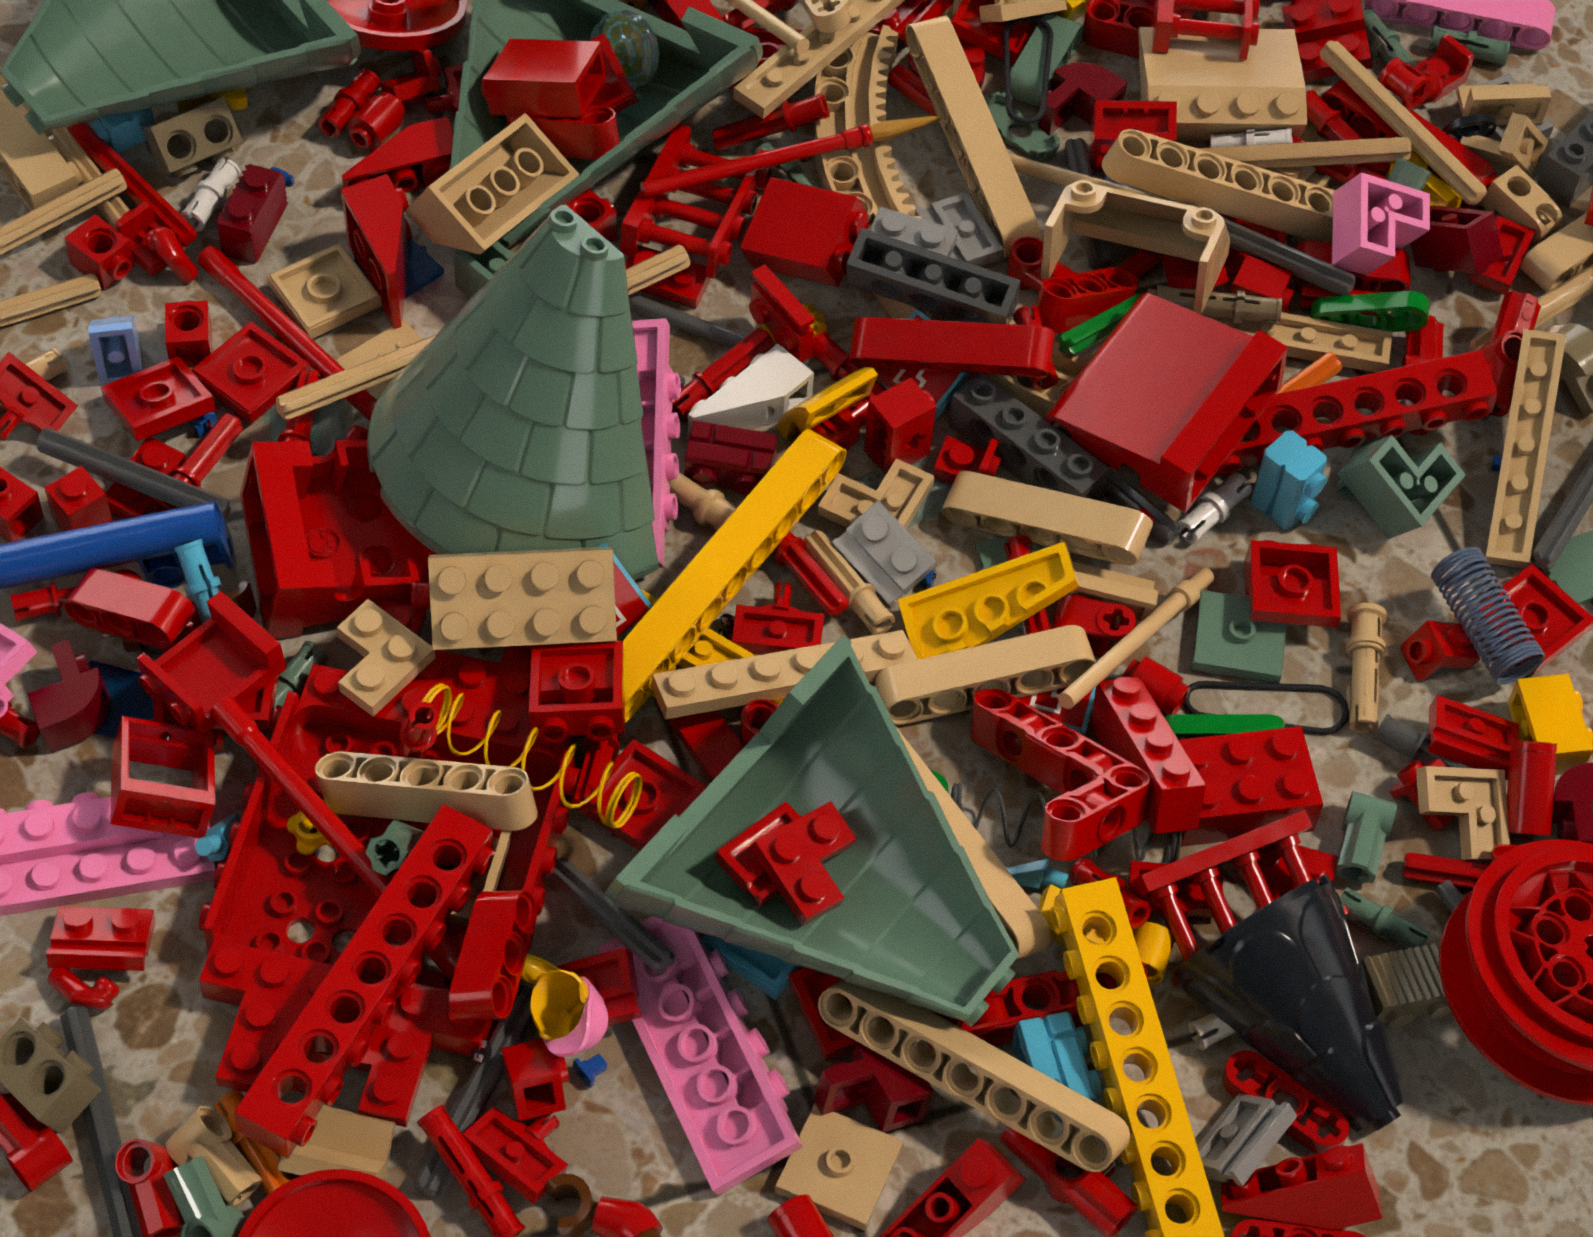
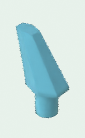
M230 814L210 829H207L205 837L199 838L195 843L196 852L200 856H207L210 861L225 860L230 850L228 840L234 822H241L239 814Z
M1049 859L1006 868L1021 888H1030L1038 891L1041 884L1045 886L1052 884L1063 889L1069 877V874L1048 867Z

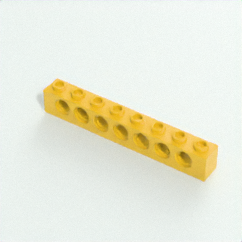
M1114 877L1063 888L1057 896L1054 906L1050 909L1051 921L1056 934H1063L1067 951H1064L1063 955L1064 965L1069 979H1076L1080 996L1077 997V1009L1083 1025L1089 1024L1094 1040V1042L1090 1043L1092 1062L1097 1071H1103L1107 1088L1104 1089L1103 1095L1106 1109L1121 1117L1129 1127V1144L1120 1154V1157L1124 1164H1130L1135 1180V1182L1131 1183L1132 1198L1138 1205L1137 1211H1144L1149 1230L1145 1231V1237H1224L1117 879ZM1086 928L1097 930L1103 936L1104 943L1094 944L1089 942L1084 937L1082 930ZM1107 973L1111 975L1117 982V988L1106 989L1102 987L1096 979V974ZM1120 1018L1127 1022L1131 1029V1034L1120 1035L1111 1028L1109 1019ZM1135 1064L1140 1067L1144 1073L1145 1080L1133 1081L1129 1079L1124 1073L1123 1065ZM1148 1110L1152 1112L1158 1120V1127L1147 1128L1143 1126L1137 1118V1111ZM1160 1156L1165 1158L1172 1167V1175L1164 1176L1158 1174L1151 1165V1157ZM1173 1203L1179 1205L1186 1214V1223L1178 1224L1171 1221L1166 1215L1165 1204Z

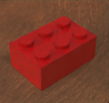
M1302 726L1179 740L1206 784L1198 829L1182 832L1181 847L1225 842L1302 810L1306 811L1312 825L1311 828L1304 832L1314 831L1323 807V801Z

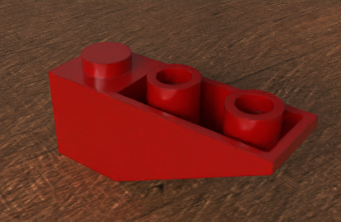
M448 117L425 121L404 128L342 174L343 188L388 174L396 189L401 187L404 193L431 185L449 171L451 164L454 132Z
M978 1138L879 1237H963L990 1216L1027 1179L994 1143Z
M1363 1143L1352 1146H1335L1324 1153L1304 1158H1287L1278 1164L1256 1169L1243 1186L1237 1185L1232 1179L1227 1183L1221 1182V1206L1223 1212L1329 1230H1338L1383 1219L1380 1190Z

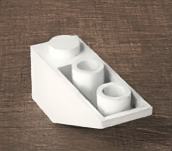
M776 344L765 354L760 353L755 356L749 366L736 377L731 376L727 378L719 390L707 400H700L691 408L688 414V440H690L694 420L748 430L778 423L785 412L812 397L814 372L779 344Z

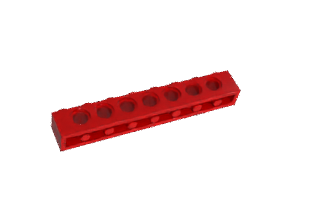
M1483 349L1276 394L1245 435L1250 441L1240 442L1217 471V474L1229 475L1237 472L1242 467L1256 464L1260 466L1265 449L1283 434L1274 429L1278 426H1284L1293 430L1307 441V446L1313 445L1322 452L1324 449L1338 446L1342 448L1356 447L1365 440L1379 437L1385 438L1393 435L1394 438H1397L1406 431L1420 428L1435 430L1444 426L1447 422L1461 419L1466 421L1479 420L1488 415V413H1492L1498 394ZM1447 390L1454 393L1456 396L1447 397L1442 395L1439 391ZM1406 399L1415 405L1405 406L1399 403L1398 400ZM1357 409H1369L1374 414L1363 415L1359 413ZM1325 417L1333 423L1322 424L1316 418Z
M445 804L441 806L235 1109L234 1115L237 1132L287 1159L297 1145L304 1147L308 1143L317 1126L316 1116L324 1104L330 1107L338 1098L344 1084V1080L341 1078L350 1065L356 1067L361 1063L370 1046L369 1036L377 1025L383 1027L388 1022L396 1006L394 999L401 988L405 987L408 989L416 980L422 965L419 962L428 948L431 950L437 948L447 928V925L444 923L452 911L459 913L465 906L471 893L470 884L477 874L483 876L490 868L493 857L496 854V851L492 849L493 829ZM450 862L458 867L453 870H442L437 866ZM419 899H427L433 902L431 906L425 908L416 907L412 903ZM396 936L404 937L408 940L407 943L399 946L391 945L386 941ZM369 974H376L383 978L376 984H367L361 981L364 976ZM341 1013H352L357 1016L350 1023H340L334 1019ZM315 1052H326L331 1055L330 1059L322 1063H314L307 1059ZM291 1091H297L305 1095L302 1100L296 1103H286L281 1100L284 1094Z

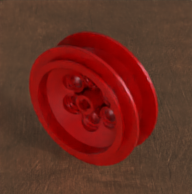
M1565 839L1533 841L1508 850L1495 859L1477 880L1473 890L1459 902L1450 914L1444 926L1439 947L1441 984L1447 1003L1459 1027L1473 1046L1495 1068L1523 1087L1542 1096L1575 1105L1593 1106V844Z

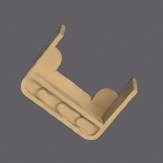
M1079 180L1064 188L1045 224L1041 278H1050L1071 235L1076 233L1199 262L1193 311L1202 314L1228 257L1230 236L1223 217L1210 208H1198L1097 185L1087 180Z

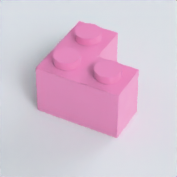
M1362 172L1333 192L1332 265L1367 276L1395 257V248L1402 249L1430 230V193Z

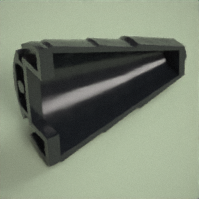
M1323 875L1318 878L1319 883L1314 878L1248 916L1221 934L1222 936L1209 948L1206 946L1201 948L1172 973L1176 980L1181 983L1184 991L1239 1033L1243 1041L1289 1074L1292 1080L1340 1110L1346 1116L1352 1129L1359 1132L1372 1123L1376 1131L1401 1116L1396 1107L1404 1103L1383 1021L1376 1018L1363 964L1357 958L1340 896L1335 891L1329 877Z

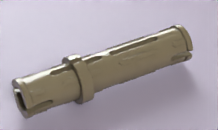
M1157 285L1156 296L1193 311L1196 290ZM1236 290V294L1212 291L1201 315L1232 319L1233 323L1241 324L1242 320L1279 325L1282 298L1256 297L1245 295V291Z

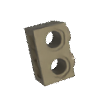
M225 97L212 98L141 128L160 173L173 172L176 178L196 171L198 169L196 162L210 157L212 162H216L221 158H227L235 154L232 147L243 143ZM210 120L215 121L220 128V136L214 143L210 142L204 133L205 125ZM173 135L178 136L184 144L183 153L178 158L171 156L167 148L168 141Z
M20 1017L0 1039V1082L38 1121L63 1134L102 1088L89 1076L94 1068L84 1058L73 1050L67 1055L60 1048L65 1040L45 1022L36 1027ZM62 1082L61 1086H60L59 1089L56 1091L58 1085Z

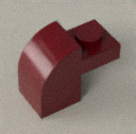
M1071 63L1054 71L1052 87L1047 93L1044 116L1038 121L1039 128L1050 136L1073 115L1091 125L1095 100L1124 101L1128 82L1108 69L1092 63Z
M68 639L51 645L62 681L28 693L39 730L51 752L81 742L94 734L106 720L111 704L109 690L98 667L91 669L84 652L76 655Z
M1583 763L1568 769L1559 778L1554 788L1552 823L1558 824L1557 839L1593 844V763Z
M858 1043L856 1044L851 1063H836L822 1071L813 1101L821 1115L865 1103L880 1131L886 1132L924 1121L934 1090L925 1079Z

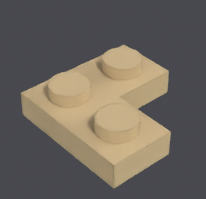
M896 458L878 489L874 490L838 473L818 504V515L847 528L879 500L901 525L907 529L933 487L934 475Z
M369 599L337 626L338 638L364 656L354 668L338 681L339 691L373 717L436 658L435 650H433L430 644Z
M1424 766L1416 769L1419 814L1459 816L1462 860L1491 862V851L1494 845L1510 844L1505 770Z

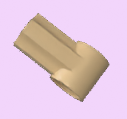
M200 1106L166 1141L167 1152L179 1166L203 1156L225 1205L237 1207L249 1199L261 1187L262 1178L229 1140L232 1137V1130L226 1119L214 1109Z

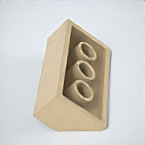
M524 113L429 185L406 209V213L433 243L481 255L540 208L544 201L578 177L579 173L530 117Z

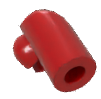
M163 226L148 231L145 238L147 247L153 252H158L164 262L183 283L193 281L197 277L199 270L186 255L175 233Z
M54 968L48 975V983L72 1004L102 1011L113 1006V999L120 993V987L105 976L99 977L94 986L91 987L80 980L68 968Z

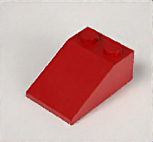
M388 174L342 188L341 196L348 246L363 274L381 296V307L393 329L402 327L409 262L407 240L412 239V233L409 223L404 216V212L409 207L406 195L401 187L396 189Z

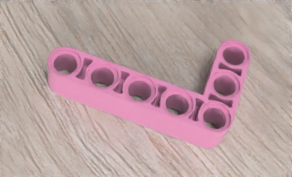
M1365 0V10L1373 9L1379 19L1433 29L1435 25L1440 28L1463 33L1473 30L1477 31V36L1506 42L1510 41V46L1530 50L1543 49L1549 45L1556 9L1549 0Z

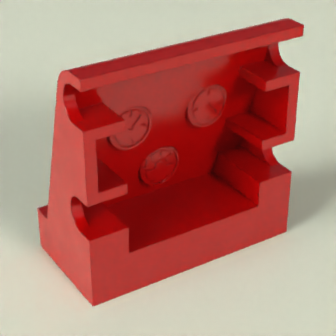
M1143 293L1045 415L1044 419L1052 426L1055 422L1065 426L1072 435V441L1116 471L1123 463L1130 466L1139 475L1140 486L1186 513L1281 389L1288 347L1261 330H1258L1252 336L1153 294Z
M336 440L334 449L324 456H312L309 441L252 442L240 498L263 628L274 638L301 637L303 627L344 620L367 599L380 607L382 599L411 605L413 580L429 582L428 557L429 555L438 554L411 535L394 517L380 496L382 485L376 472H370L367 440Z

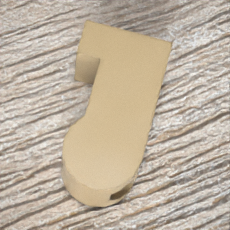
M1515 165L1492 181L1480 203L1486 211L1494 213L1498 211L1506 219L1535 229L1531 244L1540 242L1558 229L1563 222L1560 208L1518 165Z

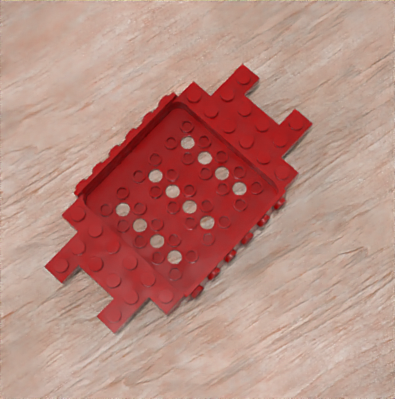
M382 599L380 608L420 637L426 621V609H412L411 605ZM532 645L506 646L501 663L435 650L436 658L374 717L339 691L338 681L349 671L312 664L300 700L298 693L288 691L283 706H276L271 721V731L273 734L270 742L324 801L315 772L316 763L322 757L333 752L397 756L401 744L400 728L404 721L408 719L410 708L414 704L421 702L431 688L443 683L451 689V707L455 698L463 692L465 696L461 709L451 722L450 738L453 748L459 752H467L473 749L485 737L490 719L500 709L501 718L494 732L489 737L487 754L490 765L508 767L522 754L531 732L529 692ZM441 690L431 701V704H433L431 715L436 709L440 713L444 701V690ZM447 728L437 735L435 744L427 750L425 759L486 765L483 752L484 744L466 756H456L453 754L447 743ZM577 735L567 736L564 741L559 743H549L541 737L536 738L527 753L525 772H527L530 785L533 787L542 786L557 774L562 767L569 747L573 744L576 745ZM574 756L565 769L563 779V794L568 803L570 797L574 795L581 769L575 768ZM521 761L515 766L516 768L521 769ZM258 763L257 770H259L257 779L255 783L249 782L245 789L243 797V809H245L242 820L241 822H234L230 831L228 847L231 850L226 862H220L215 872L214 889H216L212 903L206 902L199 918V930L204 932L208 949V956L199 978L202 996L206 999L240 1006L215 1076L218 1086L248 1092L342 954V952L337 951L333 947L335 937L343 932L356 933L379 899L341 855L334 861L324 862L315 856V851L311 855H302L297 851L296 844L298 841L295 835L288 831L287 822L290 817L297 815L300 810ZM559 778L542 790L532 791L538 812L537 818L528 827L512 831L509 850L496 891H530L536 901L537 916H540L545 901L546 888L543 887L546 877L553 874L558 854V848H556L559 835L565 834L570 809L564 806L560 798ZM336 814L366 848L371 838L382 836L391 822L395 820ZM398 820L422 831H425L430 824ZM316 828L310 829V832L316 833L318 832V830ZM493 829L492 838L499 839L502 830ZM445 862L437 867L442 870H452L454 864ZM427 899L415 901L420 908L429 907L433 904V902ZM446 921L444 923L447 925L445 933L462 948L467 927ZM306 922L314 927L315 932L310 940L297 943L290 940L287 936L289 928L295 923ZM532 935V939H531L530 946H529V950H528V953H527V954H529L530 949H531V945H532V941H533V935ZM396 936L388 939L386 942H398L403 945L408 940L404 937ZM426 952L419 961L422 965L414 983L408 989L402 987L395 997L396 1006L388 1022L383 1027L377 1025L369 1036L370 1046L361 1063L356 1067L353 1065L349 1066L352 1069L369 1072L358 1106V1113L395 1121V1125L407 1127L431 1048L472 1057L471 1049H479L482 1039L488 1040L494 1021L500 1020H459L455 1018L449 1005V992L452 982L443 972H431L424 966V961L428 956ZM369 974L364 976L361 981L367 984H376L383 978L376 974ZM341 1013L334 1019L340 1023H350L357 1016L352 1013ZM315 1052L307 1059L325 1062L331 1058V1055L326 1052Z

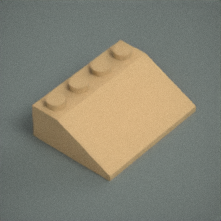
M1139 27L1141 101H1177L1176 141H1211L1212 133L1246 132L1248 128H1255V131L1291 128L1293 136L1300 138L1307 126L1306 86L1295 29H1259L1257 45H1249L1247 60L1239 59V40L1178 34V38L1170 37L1168 53L1152 52L1153 27Z

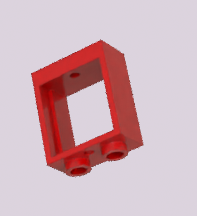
M1095 100L1090 130V164L1092 170H1103L1102 160L1123 130L1135 129L1176 142L1177 101Z
M122 716L112 748L110 824L194 838L205 837L215 807L214 731L209 730L204 735H201L192 727ZM164 732L170 733L169 736H162L161 734ZM129 761L192 771V788L129 778Z

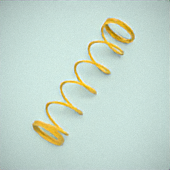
M443 683L435 685L427 692L421 702L431 703L434 697L441 690H444V701L439 713V721L436 725L437 735L447 728V743L451 752L456 756L469 755L484 744L485 763L490 765L487 754L488 741L500 721V709L490 719L486 735L481 742L467 752H459L451 744L450 731L451 722L458 714L464 702V693H460L455 698L451 707L452 693L450 687ZM537 727L531 730L522 754L508 767H515L521 761V769L525 771L527 753L538 735L539 730ZM573 744L569 747L564 757L561 769L551 780L539 787L531 785L532 791H539L548 787L559 778L560 798L564 806L569 809L581 807L598 793L597 809L600 820L604 825L615 830L622 827L632 815L639 801L643 783L640 774L634 771L626 774L619 781L609 799L604 819L601 810L602 792L604 784L614 767L613 762H609L604 770L600 784L593 793L579 804L568 803L563 794V779L565 769L572 760L576 750V746ZM634 779V787L628 804L620 817L613 822L618 801L627 785Z

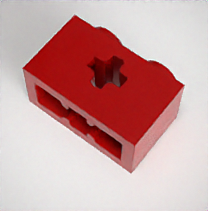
M912 378L869 399L864 452L884 476H886L896 458L914 466L930 456L936 403L932 395L927 390H922Z

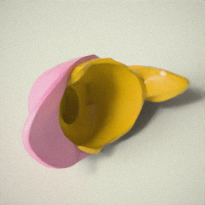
M527 954L521 978L534 985L531 994L530 1012L539 1030V1036L543 1039L548 1050L556 1056L567 1057L594 1047L603 1038L607 1030L609 1018L605 1002L599 992L586 977H579L574 972L560 970L542 958Z

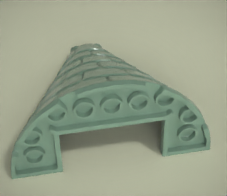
M44 0L27 30L0 69L1 75L7 82L1 89L15 107L23 104L28 111L24 115L32 128L41 135L47 130L98 120L101 116L149 109L153 105L201 98L206 94L253 87L258 83L305 76L311 72L349 67L358 61L356 57L361 54V48L357 33L327 0Z
M474 0L467 61L463 63L459 108L455 116L449 170L507 127L506 115H490L487 99H484L482 96L481 82L483 76L487 74L495 62L496 56L501 53L509 39L589 41L602 34L608 22L616 15L630 14L639 18L650 30L654 38L657 55L655 68L650 77L641 84H631L639 102L616 114L620 143L597 160L565 157L579 173V176L544 201L540 208L499 239L498 242L506 249L540 226L552 210L560 205H566L592 188L595 182L634 158L637 152L679 125L680 121L717 98L728 87L754 72L763 55L759 38L691 7H688L681 19L687 30L685 31L618 0Z
M560 205L552 210L547 219L526 239L521 248L494 273L493 278L467 301L464 307L440 329L434 339L387 385L377 400L367 436L369 468L371 473L376 472L382 485L380 496L394 517L411 535L438 555L598 547L606 542L613 549V553L633 580H636L658 570L660 562L657 557L652 521L655 520L640 419L644 415L636 366L638 361L629 304L625 258L621 251L567 205Z
M843 634L786 695L760 731L679 817L675 814L617 875L606 890L604 898L612 906L661 918L665 923L721 938L723 942L782 958L786 963L843 978L845 982L903 998L906 1003L964 1021L968 1026L972 1027L990 1006L983 999L991 990L996 994L1000 993L1016 974L1010 966L1018 958L1019 953L991 904L963 846L959 845L934 792L927 790L876 686L870 685L851 647L852 641ZM787 801L800 816H803L832 801L857 840L852 847L822 862V865L845 899L840 906L801 926L780 893L758 908L751 894L748 891L745 893L714 860L718 849Z

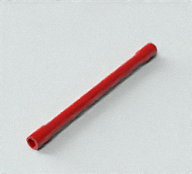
M208 246L200 252L198 264L220 285L228 288L301 358L310 363L311 367L318 371L322 378L345 370L240 272L239 268L216 246ZM363 390L345 398L369 422L371 421L377 399L369 391Z
M231 695L220 699L212 707L210 715L237 744L241 745L380 898L393 877L372 870L370 858L365 854L367 848L262 734L257 723ZM415 901L412 903L414 906L419 907ZM445 933L435 950L428 948L426 954L452 982L461 948Z

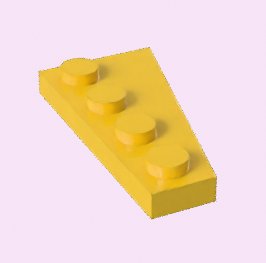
M1061 542L897 600L909 643L919 660L987 644L1079 587L1068 549L1065 543Z

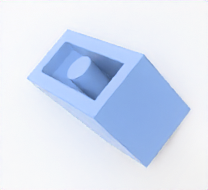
M113 316L106 319L91 320L88 326V333L100 386L141 371L140 341L135 316Z

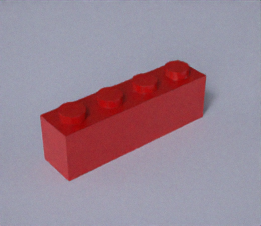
M1119 677L1113 680L1101 681L1095 690L1090 726L1104 748L1140 767L1149 774L1150 785L1145 819L1153 833L1161 834L1198 829L1206 784L1139 677Z

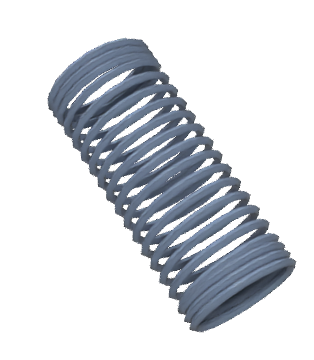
M1466 547L1442 559L1431 572V579H1433L1435 586L1439 587V592L1443 594L1446 604L1450 606V611L1454 612V617L1458 619V623L1462 625V630L1470 638V643L1473 644L1477 655L1481 657V662L1485 664V668L1489 670V675L1492 676L1494 683L1505 685L1515 682L1517 679L1527 676L1541 665L1545 658L1543 649L1540 648L1541 646L1538 645L1537 641H1534V635L1530 634V629L1526 628V622L1522 621V616L1518 615V610L1514 608V603L1510 602L1511 597L1506 595L1507 591L1502 589L1503 584L1498 583L1499 578L1491 570V565L1487 564V559L1480 548ZM1451 568H1453V569H1452L1451 571H1449L1444 577H1442L1448 570H1450ZM1477 576H1480L1477 580H1475V581H1473L1472 583H1470V584H1468V585H1466V586L1460 588V587H1461L1462 585H1464L1466 582L1472 580L1473 578H1475V577H1477ZM1484 582V583H1483L1481 586H1479L1478 588L1474 589V590L1471 591V592H1468V593L1464 594L1465 592H1467L1468 590H1470V589L1473 588L1474 586H1476V585H1478V584ZM1487 589L1484 593H1482V594H1480L1479 596H1477V597H1475V598L1469 600V599H1470L1471 597H1473L1475 594H1477V593H1479V592H1481V591ZM1492 595L1491 597H1489V598L1486 599L1485 601L1481 602L1480 604H1477V605L1473 606V605L1476 604L1478 601L1484 599V598L1487 597V596ZM1492 602H1495L1494 604H1492L1491 606L1487 607L1486 609H1484V610L1478 612L1480 609H1482L1483 607L1487 606L1488 604H1490V603H1492ZM1466 606L1463 610H1459L1460 607ZM1499 608L1497 611L1493 612V613L1490 614L1489 616L1482 618L1483 616H1485V615L1488 614L1489 612H1491V611H1493V610ZM1502 615L1500 618H1498V619H1496L1495 621H1493V622L1487 624V623H1488L1489 621H1491L1492 619H1494V618H1496V617ZM1474 618L1470 623H1467L1469 619ZM1505 622L1504 624H1502L1501 626L1497 627L1496 629L1491 630V629H1493L1495 626H1497V625H1499V624ZM1478 625L1475 629H1471L1472 626ZM1508 629V630L1505 631L1504 633H1502V634L1496 636V635L1499 634L1500 632H1502V631ZM1513 635L1512 637L1508 638L1507 640H1505V641L1499 643V642L1502 641L1503 639H1505V638H1507V637ZM1486 637L1482 642H1479L1481 638ZM1490 644L1487 648H1483L1484 645ZM1494 650L1491 654L1487 655L1489 651ZM1499 656L1496 660L1491 661L1493 657ZM1529 656H1531L1528 660H1526L1525 662H1523V663L1520 664L1519 666H1517V667H1515V668H1513V669H1511V670H1509V671L1504 672L1506 669H1508V668H1510V667H1512V666H1515V665L1519 664L1520 662L1524 661V660L1527 659Z

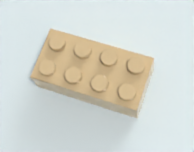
M611 547L429 555L428 557L433 650L617 641L613 549Z

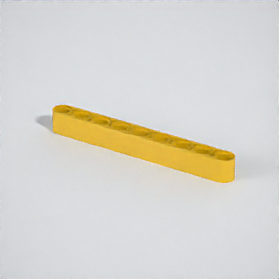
M810 429L804 430L623 640L625 723L635 715L652 695V674L672 671L778 546L785 535L788 534L832 482L844 464L847 454L846 449Z

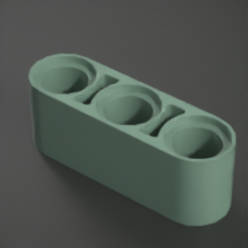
M1046 13L1042 17L1052 27L1054 34L1048 90L1052 87L1054 71L1070 63L1080 44L1084 30L1083 24L1054 13ZM1040 24L1037 25L1010 72L1012 99L1038 108L1041 100L1048 37L1047 30Z

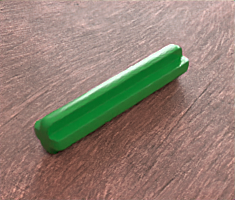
M1141 293L1061 334L1058 338L1060 343L1058 349L1062 354L1067 353L1072 357L1106 339L1137 301Z

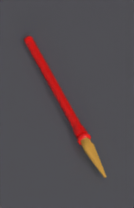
M942 116L889 120L871 126L860 124L858 127L841 131L839 134L642 181L640 183L641 192L644 198L842 149L868 148L872 145V142L889 140L941 120Z

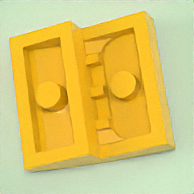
M863 368L853 372L785 412L779 419L776 428L786 440L795 435L798 428L803 432L806 429L817 426L870 395L878 376L874 368Z

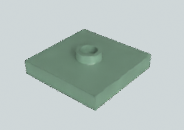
M1201 590L1192 671L1268 683H1280L1286 624L1250 621L1249 597Z

